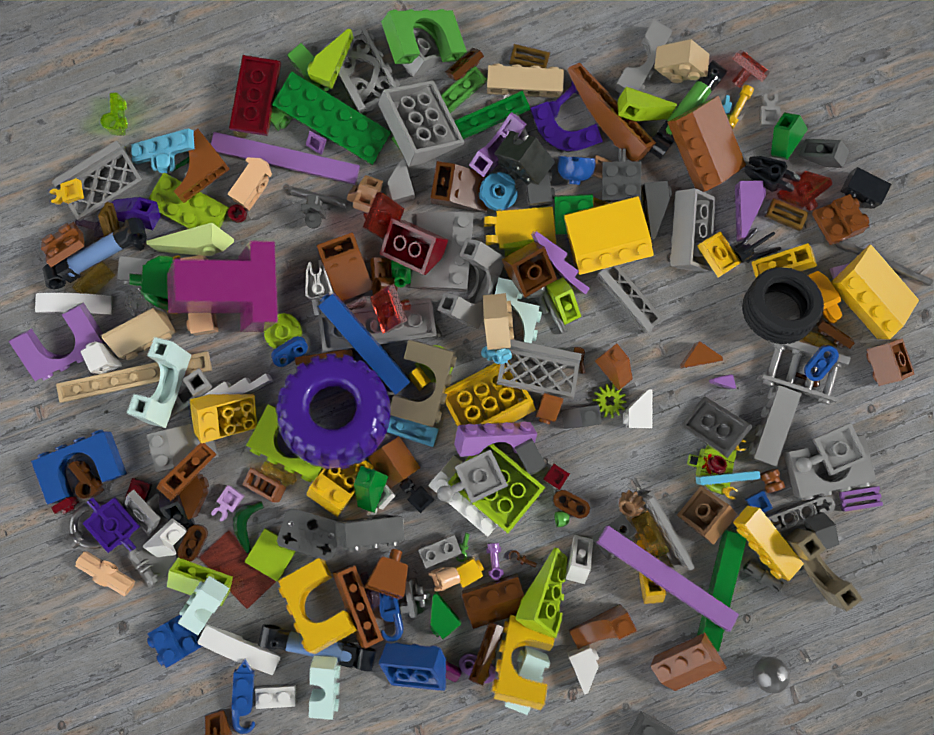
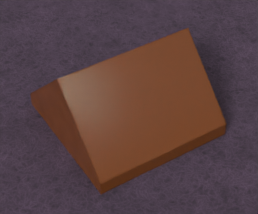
M400 436L368 457L376 471L389 476L386 485L390 489L421 468Z

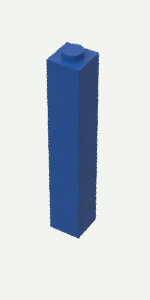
M327 293L319 300L321 302L318 306L319 309L395 395L410 383L409 377L335 293L332 295Z

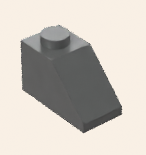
M805 139L799 156L824 167L843 168L849 150L841 140Z
M599 404L561 410L564 429L602 424Z

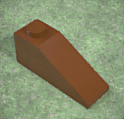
M200 443L159 482L157 489L172 501L217 454L205 443Z

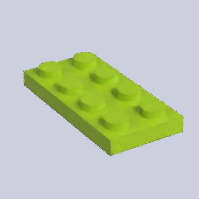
M166 173L162 174L148 200L157 202L160 214L188 229L213 223L219 228L222 226L228 215L229 207L201 192L183 203L174 192L182 182Z

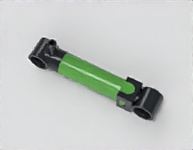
M714 60L711 61L708 65L707 76L700 77L674 112L652 138L656 143L649 152L661 160L675 141L667 122L704 103L728 70Z

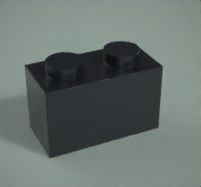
M857 167L849 173L840 192L844 193L845 196L851 194L852 198L858 199L863 206L874 209L883 203L892 184Z

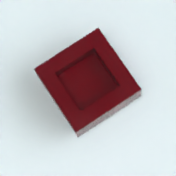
M553 463L543 480L560 490L570 473Z
M132 478L127 494L134 490L146 502L152 484Z
M76 496L68 497L51 508L54 514L63 513L65 515L73 511V506L80 502Z

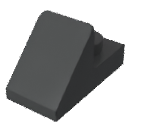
M532 438L514 447L526 472L530 475L546 468V464Z

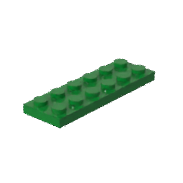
M292 71L272 104L277 109L371 165L374 164L391 134V131Z

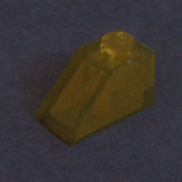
M649 510L631 519L648 553L655 558H659L670 552Z

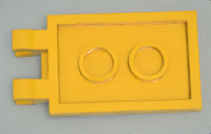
M553 207L496 211V217L485 216L483 219L484 227L495 226L496 234L485 236L486 245L499 244V250L522 248L534 241L531 235L533 231H537L556 245Z

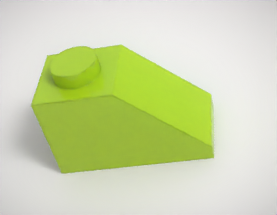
M564 277L546 286L565 325L582 317L573 290Z

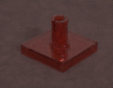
M742 49L732 58L743 67L732 80L739 88L743 86L751 75L763 82L770 73L769 70Z
M805 170L799 175L801 178L798 182H790L795 187L793 192L781 189L777 196L780 200L803 208L805 207L806 210L810 211L818 207L815 198L832 186L833 182L829 177Z
M377 192L369 212L364 213L366 220L363 228L384 241L391 218L401 219L405 208L385 194Z
M394 284L386 286L370 298L383 334L407 322L404 311H409L411 304L405 305V303L410 301L408 299L400 301Z

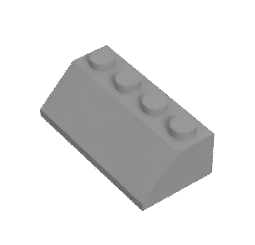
M696 188L676 191L670 266L681 270L711 271V266L697 245L713 236L716 197Z

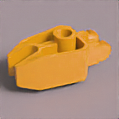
M816 271L807 275L816 283L824 301L823 316L829 323H836L842 317L841 309L838 306L841 302L839 292L834 288L828 277L821 272Z

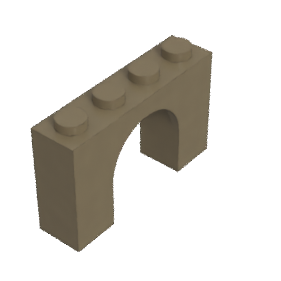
M412 339L408 340L404 359L428 366L435 374L436 388L431 397L426 400H414L394 395L390 406L392 416L434 427L436 423L439 424L442 412H439L441 404L444 405L447 394L444 393L445 388L450 386L452 375H449L451 367H455L457 357L454 356L455 351Z
M797 528L784 537L785 541L804 563L802 568L829 604L844 611H849L863 600L850 582L839 578L825 564L819 554L825 551L826 548L814 532Z

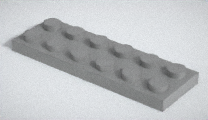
M431 298L350 310L380 345L411 339L437 337ZM325 314L318 315L323 353L355 349Z

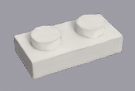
M296 685L256 687L255 689L256 709L295 707L297 705Z

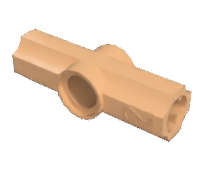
M84 551L76 561L75 566L92 576L94 582L101 586H108L123 596H126L135 585V580L118 571V567L115 564L105 560L102 561L88 551Z

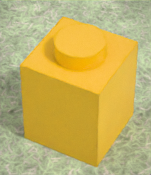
M474 557L454 567L459 574L462 588L483 577L482 571L484 567L480 560H475Z

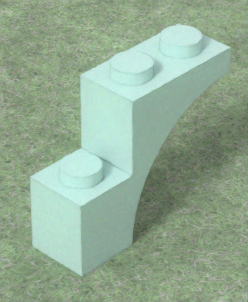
M498 278L495 294L506 293L507 301H511V308L516 312L522 323L523 342L532 343V341H536L538 330L534 329L536 322L540 323L542 314L539 311V306L517 301V299L522 298V295L512 280Z

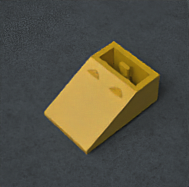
M209 394L190 399L193 430L201 444L249 431L257 426L254 394Z
M365 460L358 465L357 463L350 465V468L323 469L308 488L306 495L338 518L355 494L354 482L360 467L364 466L369 469L374 467Z

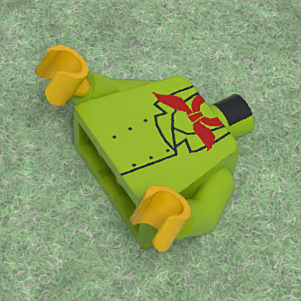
M707 445L705 449L700 450L699 456L689 454L687 465L697 467V476L714 475L716 473L709 469L707 462L711 457L718 455L727 462L724 473H733L736 452L745 451L746 449H740L737 446L736 450L727 458ZM731 482L705 485L710 491L721 495L725 494L731 500L735 498L730 496L729 492L731 490L738 492L734 487H730Z

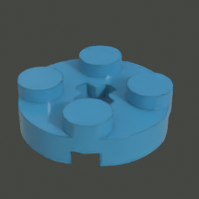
M492 173L482 181L479 198L488 208L494 211H503L511 207L517 199L518 193L514 186L516 185L515 181L506 173ZM501 188L502 196H498L495 189Z

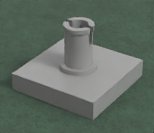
M134 490L127 494L124 507L141 525V528L148 535H151L156 530L160 521V517L154 512L159 507V494H155L145 502Z

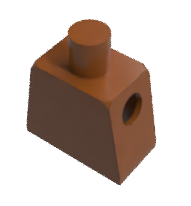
M391 549L389 558L382 556L374 567L364 588L399 600L403 598L408 565L400 562L403 552Z

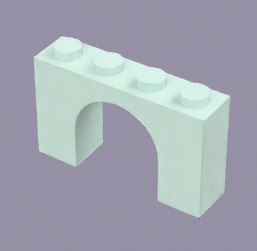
M154 337L148 357L159 364V384L150 398L133 394L127 414L148 424L166 428L191 354L172 341Z

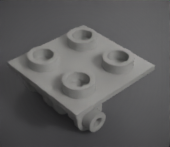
M143 545L131 551L127 556L149 587H152L165 577L177 560L176 555L156 557L144 549Z

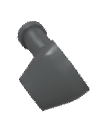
M545 287L527 297L528 299L537 300L542 312L541 315L550 312L543 297L545 295Z

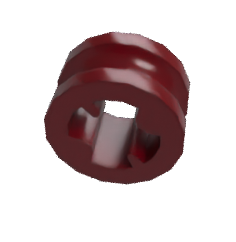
M235 204L229 208L228 216L232 221L242 223L247 217V212L241 205ZM239 209L242 215H238V218H236L233 213H236Z

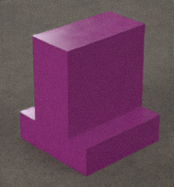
M250 241L238 256V261L173 260L167 274L168 313H240L241 332H264L278 322L274 241Z

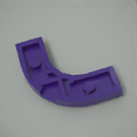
M548 101L530 108L539 134L549 145L569 152L580 151L603 142L597 124L573 132L562 129L555 121Z

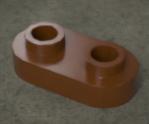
M558 490L553 495V503L557 508L578 519L588 516L590 506L587 501L566 490ZM560 496H565L566 500L564 503L559 502ZM578 505L583 506V510L581 512H577L576 507Z
M197 524L188 529L178 548L179 558L191 562L198 557L208 537V530L205 526ZM196 531L201 532L200 538L196 536ZM188 548L192 550L191 555L187 553Z

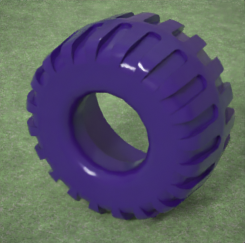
M333 353L327 354L328 358L323 359L315 356L310 358L311 363L304 365V363L299 364L296 367V373L294 375L290 373L287 376L284 388H281L279 391L276 408L279 430L287 446L298 457L309 464L333 470V468H350V465L355 463L358 465L365 461L366 457L375 453L383 441L391 418L388 393L376 372L370 370L363 361L359 360L356 362L349 355H343V358H338ZM329 386H339L347 389L354 396L357 403L353 419L346 426L339 429L319 427L309 414V407L313 396L319 390Z

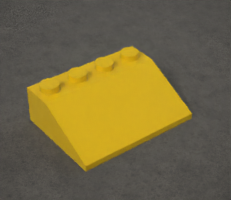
M639 196L564 215L574 268L579 271V275L654 256L651 237Z
M871 244L831 281L843 301L877 339L890 340L905 325L919 302V299Z
M496 363L446 388L444 392L447 394L445 403L457 426L513 423L536 411L527 390L497 384L501 364ZM510 371L502 375V379L506 380L515 378Z

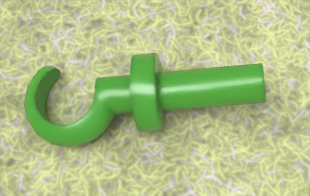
M465 533L463 543L459 544L461 553L465 556L464 559H459L456 556L459 562H464L467 559L465 550L469 548L467 545L469 533Z

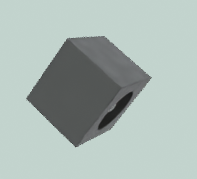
M824 512L804 519L806 531L814 532L826 550L839 545L836 524Z

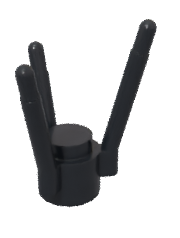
M755 228L740 244L735 246L734 252L741 263H749L754 259L781 250V247H776L752 256L755 253L754 248L774 236L775 232H771L753 245H745L758 231Z

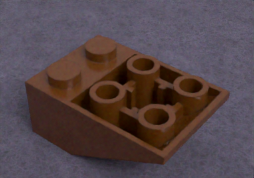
M437 161L430 198L431 204L487 213L488 207L479 198L482 181L488 175L483 177L474 169Z

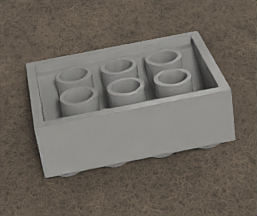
M434 81L383 90L378 105L408 166L426 163L465 143Z
M431 212L417 214V226L448 239L443 258L426 275L412 270L411 288L467 293L470 263L459 255L466 238L472 239L474 213Z

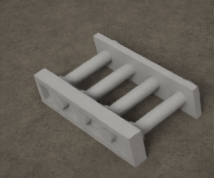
M800 341L791 344L768 342V344L774 345L773 348L775 350L767 375H759L757 380L763 381L762 384L769 387L780 385L817 398L818 402L830 405V403L838 402L839 398L830 395L838 368L849 365L850 357L839 354L837 362L829 370L823 393L812 390L814 381L808 377L804 387L793 384L801 357L806 355L812 358L819 347ZM787 349L792 351L793 357L786 381L775 378L782 351ZM829 351L824 353V358L830 355ZM817 367L811 369V373L817 371Z

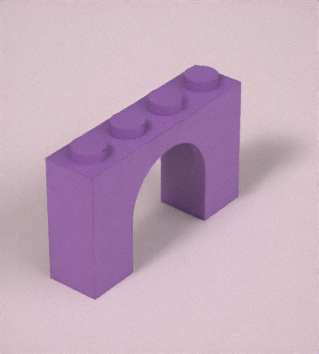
M84 302L62 314L75 336V347L72 352L63 355L51 353L41 344L32 328L9 340L12 348L34 381L40 378L44 381L54 375L52 372L58 369L62 372L71 367L70 363L84 361L80 351L85 349L87 344L95 341L107 344L101 337L103 332Z

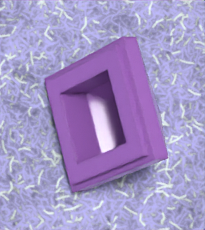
M310 130L306 146L322 155L327 139Z

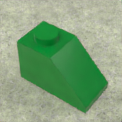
M361 466L354 482L357 506L375 513L389 476Z
M434 592L430 623L432 627L430 629L436 637L440 636L444 640L461 625V619L440 594Z

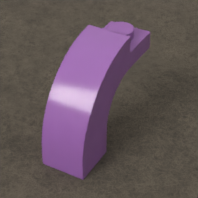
M510 113L492 140L485 147L478 150L469 166L483 177L488 175L498 165L499 159L494 153L509 132H518L520 135L527 124L514 113Z

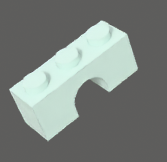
M210 576L205 583L200 581L194 591L195 593H192L187 604L180 611L179 614L182 617L178 624L199 635L230 588Z
M313 656L310 666V685H318L323 689L313 688L309 700V718L333 720L334 712H338L339 699H336V695H339L340 683L337 682V678L340 677L341 666H337L338 657Z

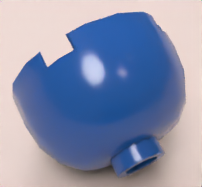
M558 156V172L563 179L569 180V184L580 185V181L588 180L594 173L596 158Z

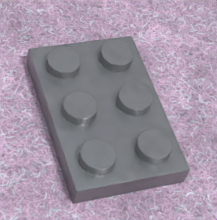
M706 396L702 398L681 424L683 429L727 458L752 428L749 423Z

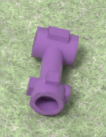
M499 543L487 544L488 548H486L487 553H490L492 568L489 570V576L498 581L504 575L503 569L499 567L498 558L501 546L499 547Z

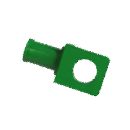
M391 260L392 277L395 278L394 284L399 288L404 287L406 284H411V269Z

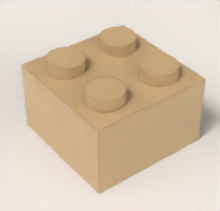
M692 39L657 46L654 69L673 83H681L683 80L689 79L698 80L700 77H705L708 74L709 53Z
M506 293L483 295L487 349L511 348L510 340H514L511 301H507Z

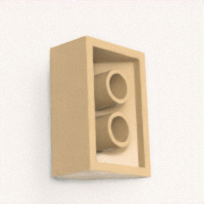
M152 308L101 335V337L118 358L131 360L138 356L137 353L143 350H150L154 337L169 340L176 331L165 312Z

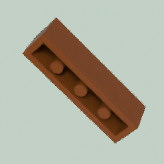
M348 565L332 572L346 612H349L357 629L354 633L359 646L367 648L382 641V635L356 566Z

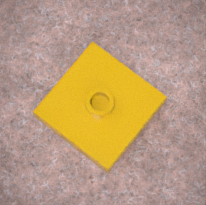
M721 232L697 245L717 277L722 276L741 263Z

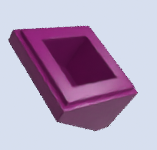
M446 661V678L456 682L461 676V669Z

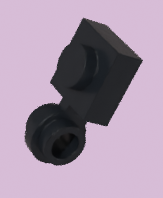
M408 477L401 481L399 485L405 493L409 491L412 493L407 500L420 513L434 501V498L422 486L415 491L413 488L415 484Z

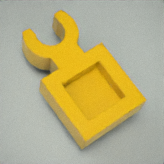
M77 178L61 183L60 190L54 188L49 191L50 194L57 195L55 199L51 200V203L57 205L63 202L69 204L84 198L81 180Z

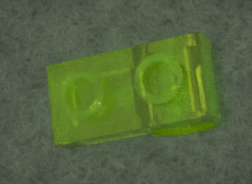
M117 92L110 93V112L103 114L100 122L111 134L124 136L126 135L125 129L128 127L127 119L125 118L127 104L125 99ZM115 121V124L110 127L111 122Z

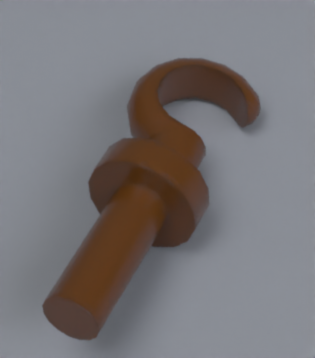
M516 550L509 552L508 558L510 560L511 553L515 552L518 555L517 560L521 562V565L525 563L536 568L537 563L526 559L527 556L521 557L520 553Z

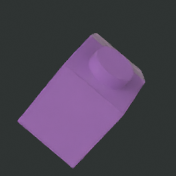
M740 181L735 185L737 241H742L746 238L766 196V188L763 187V181Z

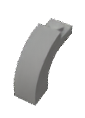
M200 368L182 379L184 384L179 389L169 420L183 410L186 411L191 408L190 399L201 397L212 389V385Z

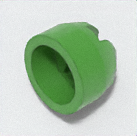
M564 511L555 512L556 526L564 527L569 523L570 517L568 513Z

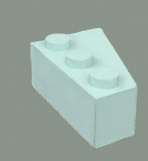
M525 646L524 650L519 651L516 660L519 663L517 669L514 670L525 679L542 683V674L545 667H549L550 661L546 653ZM505 702V707L528 715L530 707Z

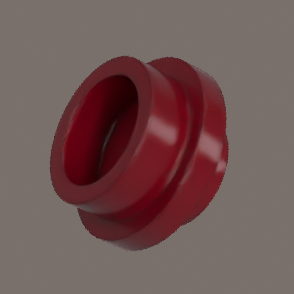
M716 455L708 460L709 469L713 473L723 474L726 471L727 462L723 457Z

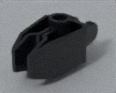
M764 156L750 157L749 164L754 167L748 165L744 167V172L751 180L763 181V187L771 192L777 191L778 188L793 192L795 189L794 185L783 181V179L786 178L798 182L801 178L798 174L787 170L788 166L785 161Z

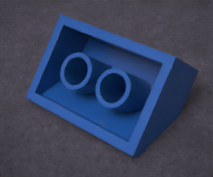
M399 642L386 643L379 665L392 686L445 691L446 658L440 647L434 645L420 646L418 644L407 645Z

